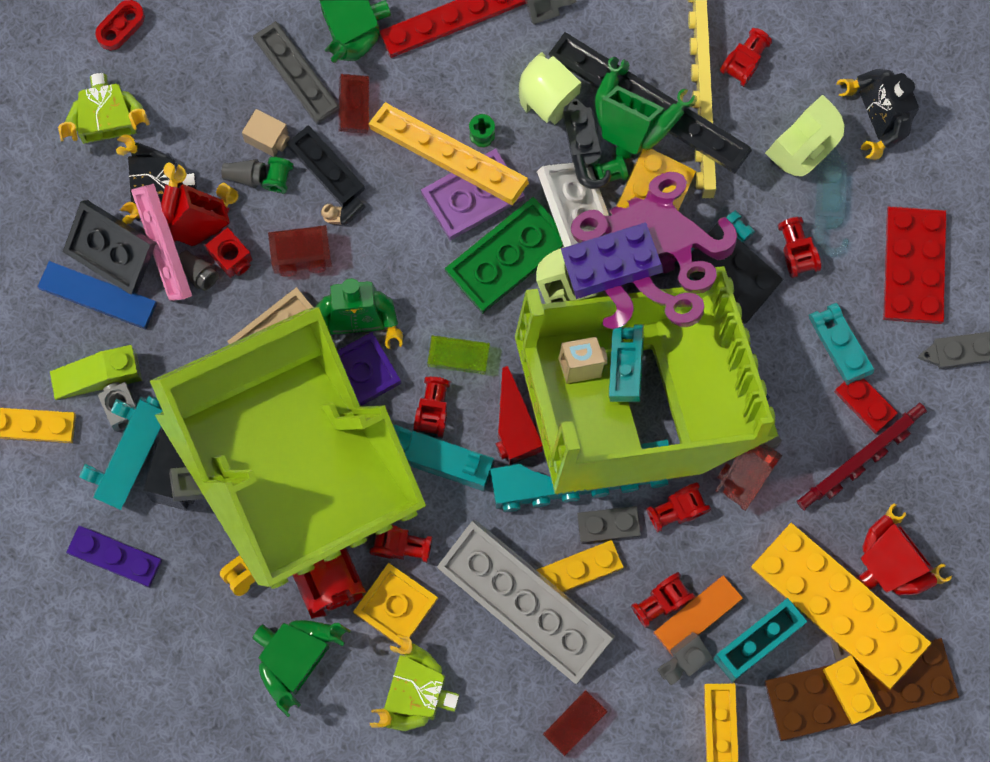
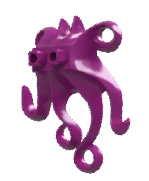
M666 172L656 176L650 182L645 199L634 197L627 201L629 207L622 208L616 206L608 210L611 216H605L598 210H588L579 214L572 222L571 233L573 238L580 243L646 222L661 261L663 273L666 274L674 270L675 262L678 261L680 265L679 284L689 293H681L676 296L661 291L650 277L633 281L632 283L650 300L661 306H666L665 314L672 323L681 328L691 327L700 321L704 313V302L697 294L710 290L717 277L716 268L711 263L705 261L692 262L691 248L699 249L716 260H723L732 255L737 242V233L733 224L726 217L718 220V224L723 230L724 236L723 239L716 240L693 221L682 215L673 205V201L683 194L687 181L678 172ZM676 186L672 192H662L666 187ZM585 227H594V228H595V229L592 230V231H583V230H582V228H585ZM693 272L705 273L701 280L693 281L689 279L690 274ZM617 286L605 290L617 308L612 316L603 319V326L610 329L620 328L627 324L634 310L633 302L622 286ZM676 307L692 308L685 314L675 312Z

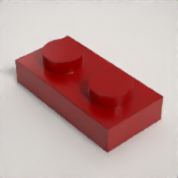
M864 378L851 382L849 385H846L844 381L834 391L874 434L879 432L898 414Z

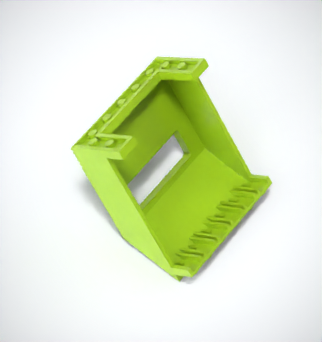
M724 266L715 267L717 277L711 289L705 293L697 294L704 302V313L700 321L691 327L681 328L672 323L665 314L666 306L653 302L642 292L628 294L633 302L634 310L632 317L623 327H634V324L644 325L643 350L651 349L654 352L680 444L646 449L641 448L629 402H610L609 399L613 329L604 327L603 319L612 316L616 312L617 308L613 300L609 296L542 304L538 289L526 290L515 333V341L555 494L703 474L779 436L775 426L774 409L772 406L769 407L766 398V384L764 380L760 379L758 373V359L756 354H752L750 348V334L742 323V309L740 304L735 301L733 281L731 277L727 276ZM683 287L661 290L673 296L689 293ZM676 307L675 312L685 314L692 308ZM597 337L600 348L604 347L607 354V365H604L601 378L567 384L559 361L562 343ZM623 339V342H633V339Z

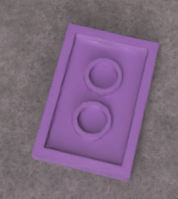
M496 148L485 154L506 166ZM453 173L421 189L423 198L450 241L512 207L509 203ZM523 192L513 206L525 199Z

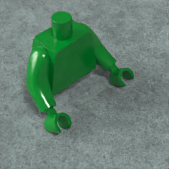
M320 0L321 11L333 38L331 43L325 48V52L333 54L331 57L333 63H336L338 60L357 61L369 52L376 44L378 36H380L377 21L391 16L386 0L370 5L369 0Z
M612 57L608 61V68L611 71L605 74L597 90L595 108L599 125L602 128V137L604 140L617 146V156L622 155L623 159H629L633 154H638L643 149L649 150L663 140L684 114L683 109L685 107L690 108L696 104L697 96L693 95L689 102H683V96L688 90L681 89L677 95V104H672L664 111L663 107L618 86V75L626 74L630 65L628 61L623 59L620 67L616 68L619 59Z
M295 620L291 621L289 625L283 623L276 633L263 624L254 633L252 639L265 648L259 656L261 661L259 664L261 679L267 691L277 703V707L287 717L290 716L288 711L291 706H301L300 702L290 691L296 695L329 650V646L325 642H335L340 646H344L345 642L341 640V636L346 632L350 633L351 630L340 623L330 625L315 621Z

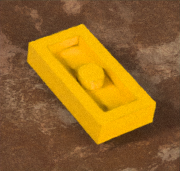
M852 655L823 669L851 725L881 711Z

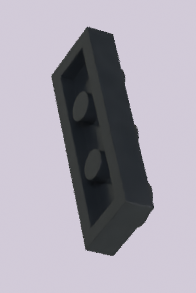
M309 125L287 142L288 148L342 207H345L365 190L364 185Z

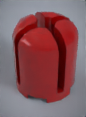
M347 548L340 550L341 555L330 561L321 560L315 563V568L308 573L302 575L293 574L311 619L327 616L324 611L326 609L328 611L334 610L345 604L350 606L363 598L362 593H366Z

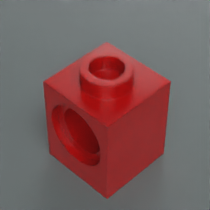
M228 227L205 245L209 255L230 278L235 274L237 276L244 274L250 268V262L253 261L248 249ZM227 252H238V255L235 259H224V256Z

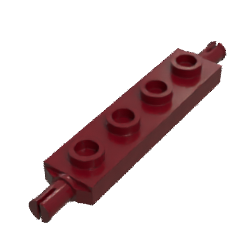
M919 402L907 413H903L898 421L818 485L811 487L810 491L796 501L799 507L805 511L816 500L820 501L825 496L829 499L836 496L843 489L841 486L842 482L847 478L854 481L866 471L863 466L872 459L876 463L889 452L886 447L895 441L899 445L911 435L908 429L911 428L918 418L927 413L926 408Z

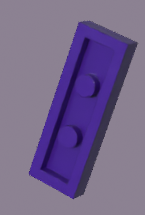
M78 526L66 552L68 555L150 588L162 562L160 558L82 526Z

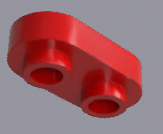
M125 0L119 3L96 28L95 35L99 45L103 49L110 51L120 48L143 24L145 14L142 6L134 0ZM128 14H135L133 20H127L126 16ZM109 34H116L115 39H106Z

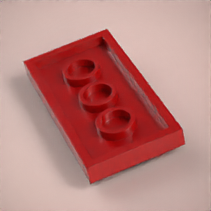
M903 207L887 208L883 320L942 324L944 322L946 210Z

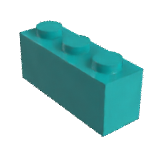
M787 598L717 653L713 660L733 683L807 623V620Z

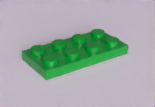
M532 197L445 267V272L483 314L534 273L544 257L555 250L563 248L564 245L555 220Z

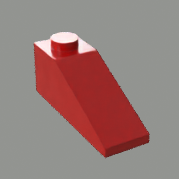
M508 366L502 368L498 428L499 442L495 443L501 459L507 458L509 464L512 465L543 452V445Z

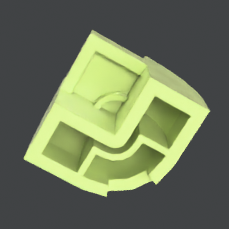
M541 52L527 65L521 74L519 82L521 106L526 113L533 109L546 123L551 121L555 125L563 118L564 107L580 94L581 81L554 56L547 59L543 52Z
M824 95L820 96L770 146L765 154L777 166L794 176L808 174L837 146L844 136L845 126L841 114Z
M561 248L544 257L538 264L536 281L546 304L608 296L604 290L576 299Z

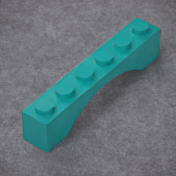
M668 440L640 445L642 449L668 446L669 443ZM521 464L490 469L496 509L503 508V512L518 511L521 509L520 505L532 503L533 507H544L550 505V500L562 498L564 503L580 500V495L591 494L593 498L604 497L610 494L609 490L621 489L622 493H629L639 490V485L650 484L651 488L667 486L669 484L668 481L673 480L671 478L593 490L584 489L583 491L578 490L557 495L554 492L550 476L534 472Z

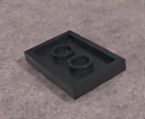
M84 200L80 202L62 252L132 295L138 293L156 242L89 200Z
M718 222L707 232L713 239H723L724 232ZM738 238L732 255L723 260H716L696 248L691 251L692 262L705 261L711 263L714 267H725L727 276L731 277L733 281V294L736 303L738 302L741 306V319L744 324L752 318L784 280ZM699 271L690 274V277L695 281L701 280L705 276L704 272Z

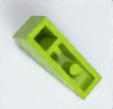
M132 345L101 351L50 371L55 400L103 390L106 386L116 382L130 384L142 381L138 356Z

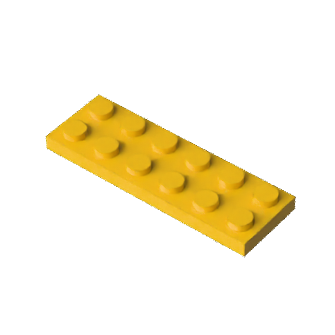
M792 523L784 529L751 566V569L785 599L789 598L802 614L832 638L848 654L852 655L857 662L889 690L895 686L931 645L928 639Z

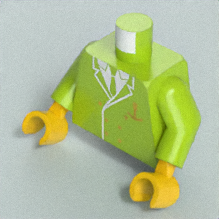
M96 73L90 76L91 88L79 91L78 100L73 102L65 122L58 126L61 141H64V138L67 136H72L73 141H77L78 131V135L84 144L121 137L125 134H137L136 126L139 123L144 122L147 126L150 123L143 106L130 92L122 91L119 84L108 85L107 75Z
M400 634L395 635L402 640V646L400 648L390 646V650L405 656H399L384 709L371 710L372 713L376 712L379 714L380 721L379 723H370V726L373 728L386 727L399 731H409L425 726L428 720H434L437 707L455 712L460 694L443 690L446 678L442 674V667L429 652L412 643L409 637Z

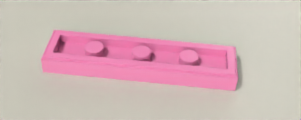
M150 184L132 189L131 192L146 235L156 242L153 256L168 299L174 301L191 297L192 293L166 217L162 212L161 202L155 185Z

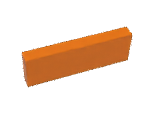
M723 575L655 630L653 634L672 655L670 650L692 632L699 636L743 598Z

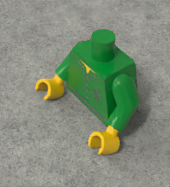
M349 278L342 284H333L330 286L329 295L324 296L316 305L321 311L330 335L385 330V327H387L388 331L385 337L386 348H391V338L397 339L399 346H402L403 333L400 329L396 328L398 321L393 300L381 291H377L373 282H358L356 279Z

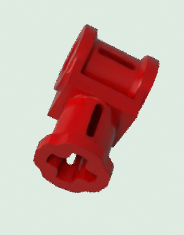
M752 28L744 45L739 43L736 49L728 55L720 69V73L729 74L740 81L741 86L745 87L759 65L761 53L766 47H770L772 39L763 30Z
M802 217L789 218L777 225L779 231L783 232L786 241L783 251L791 278H796L799 273L810 270L818 272L822 268L819 253L813 245L811 237H805L802 228L804 223Z
M425 377L424 399L420 398L413 431L437 434L439 438H443L447 419V402L444 401L446 390L450 387L451 382L441 377Z
M698 482L678 490L675 494L668 497V502L655 508L652 506L646 508L648 516L657 532L662 531V527L678 521L681 524L691 521L712 510L710 505L705 504L698 490L700 488Z
M392 525L393 528L389 531L376 535L374 547L370 548L369 551L370 554L378 557L404 560L405 556L420 558L422 562L427 563L433 537L427 536L422 538L409 535V530Z
M679 572L669 576L651 590L650 597L639 604L633 603L631 605L633 612L645 628L650 626L649 622L664 613L667 616L696 598L694 593H689L680 580L681 574Z

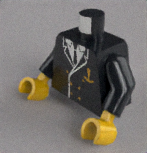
M875 69L857 76L856 80L840 79L837 81L836 85H847V91L839 94V96H852L856 94L859 87L862 89L859 93L878 140H880L877 143L866 141L861 145V150L872 148V152L865 158L880 159L885 147L889 149L909 136L912 121L919 111V105L913 93L915 83L910 78H907L904 73L894 74L891 70Z
M125 134L117 140L125 143L127 148L119 146L116 152L122 156L129 152L132 155L128 157L131 202H126L120 209V211L130 213L122 221L126 224H131L135 219L142 222L131 192L132 189L154 184L161 202L165 185H169L170 180L164 174V167L170 162L175 166L176 172L178 165L169 155L141 143H135L130 135ZM195 172L186 173L185 180L178 183L177 188L184 184L197 189Z

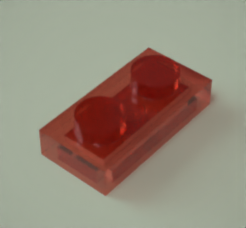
M341 74L339 77L338 131L367 134L369 130V76Z
M585 690L543 733V736L565 757L608 711Z

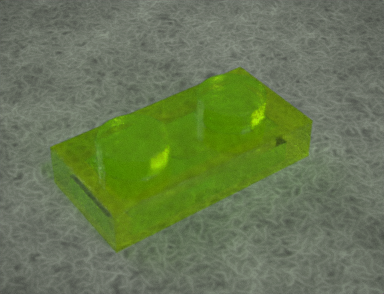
M432 335L427 366L486 374L490 343Z

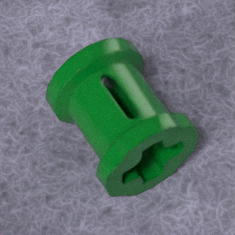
M479 114L471 119L469 123L471 142L477 147L484 148L489 146L495 139V123L493 119L486 114ZM479 128H484L486 133L480 134Z
M622 155L616 156L614 160L602 164L598 163L593 166L597 180H601L605 176L606 170L611 171L609 182L618 179L628 180V171Z
M270 157L268 160L270 165L266 180H263L262 187L268 191L284 194L288 189L286 186L288 173L293 170L294 164L284 158Z

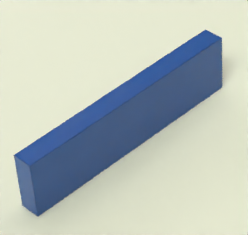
M51 261L48 262L37 286L39 290L145 330L157 306V302L136 293L130 295L115 285Z

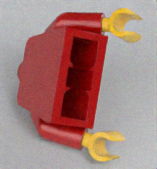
M168 162L165 165L163 171L170 180L169 185H165L161 208L174 242L180 241L195 246L208 237L219 233L222 228L230 223L228 217L230 209L228 205L235 203L239 197L238 192L226 183H221L216 190L219 198L184 184L177 188L178 183L183 182L186 178L185 169L178 164L175 172V166L172 163Z
M893 503L887 510L886 515H883L869 528L862 546L864 555L861 557L862 562L868 569L856 577L869 590L880 584L886 593L893 591L897 595L920 594L937 584H943L951 580L952 575L942 578L939 574V570L946 565L940 564L933 568L899 524L906 516V512L900 517L895 516L892 510L897 504Z

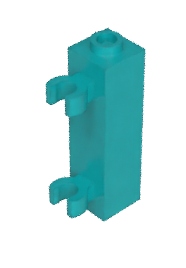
M151 395L147 399L140 397L135 408L121 400H115L111 412L128 419L129 422L105 472L84 464L79 476L88 482L98 485L93 498L119 510L122 509L161 428L155 415L163 411L158 399Z
M393 424L410 467L485 491L490 477V469L494 466V458Z

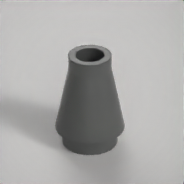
M258 159L233 163L224 162L221 170L222 179L256 188L258 185L262 186L263 180L266 179V165L263 162H259Z
M187 250L179 254L184 273L195 288H201L205 291L216 283L219 273L214 265L191 254Z

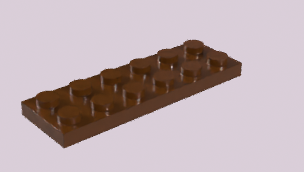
M942 638L930 641L931 645L891 690L855 660L881 709L878 713L862 721L959 698ZM830 665L764 681L780 741L851 724L823 672V669Z

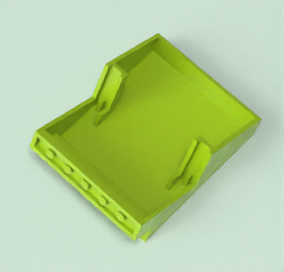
M319 307L303 310L150 380L163 411L156 414L155 417L258 585L268 586L271 589L281 587L288 583L287 578L293 574L302 575L312 571L315 568V563L321 560L330 561L341 555L340 550L348 546L354 548L364 544L367 541V536L373 533L378 535L393 528L392 523L398 520H410L418 515L417 510L426 506L385 405L360 407Z

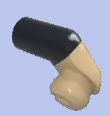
M355 197L346 207L326 204L321 210V215L329 224L347 225L365 208V205Z

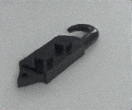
M575 97L570 102L567 110L563 111V122L572 163L574 164L577 180L581 185L589 189H599L609 183L611 171L606 170L605 176L601 180H592L588 177L586 168L599 163L601 160V149L591 107L586 108Z

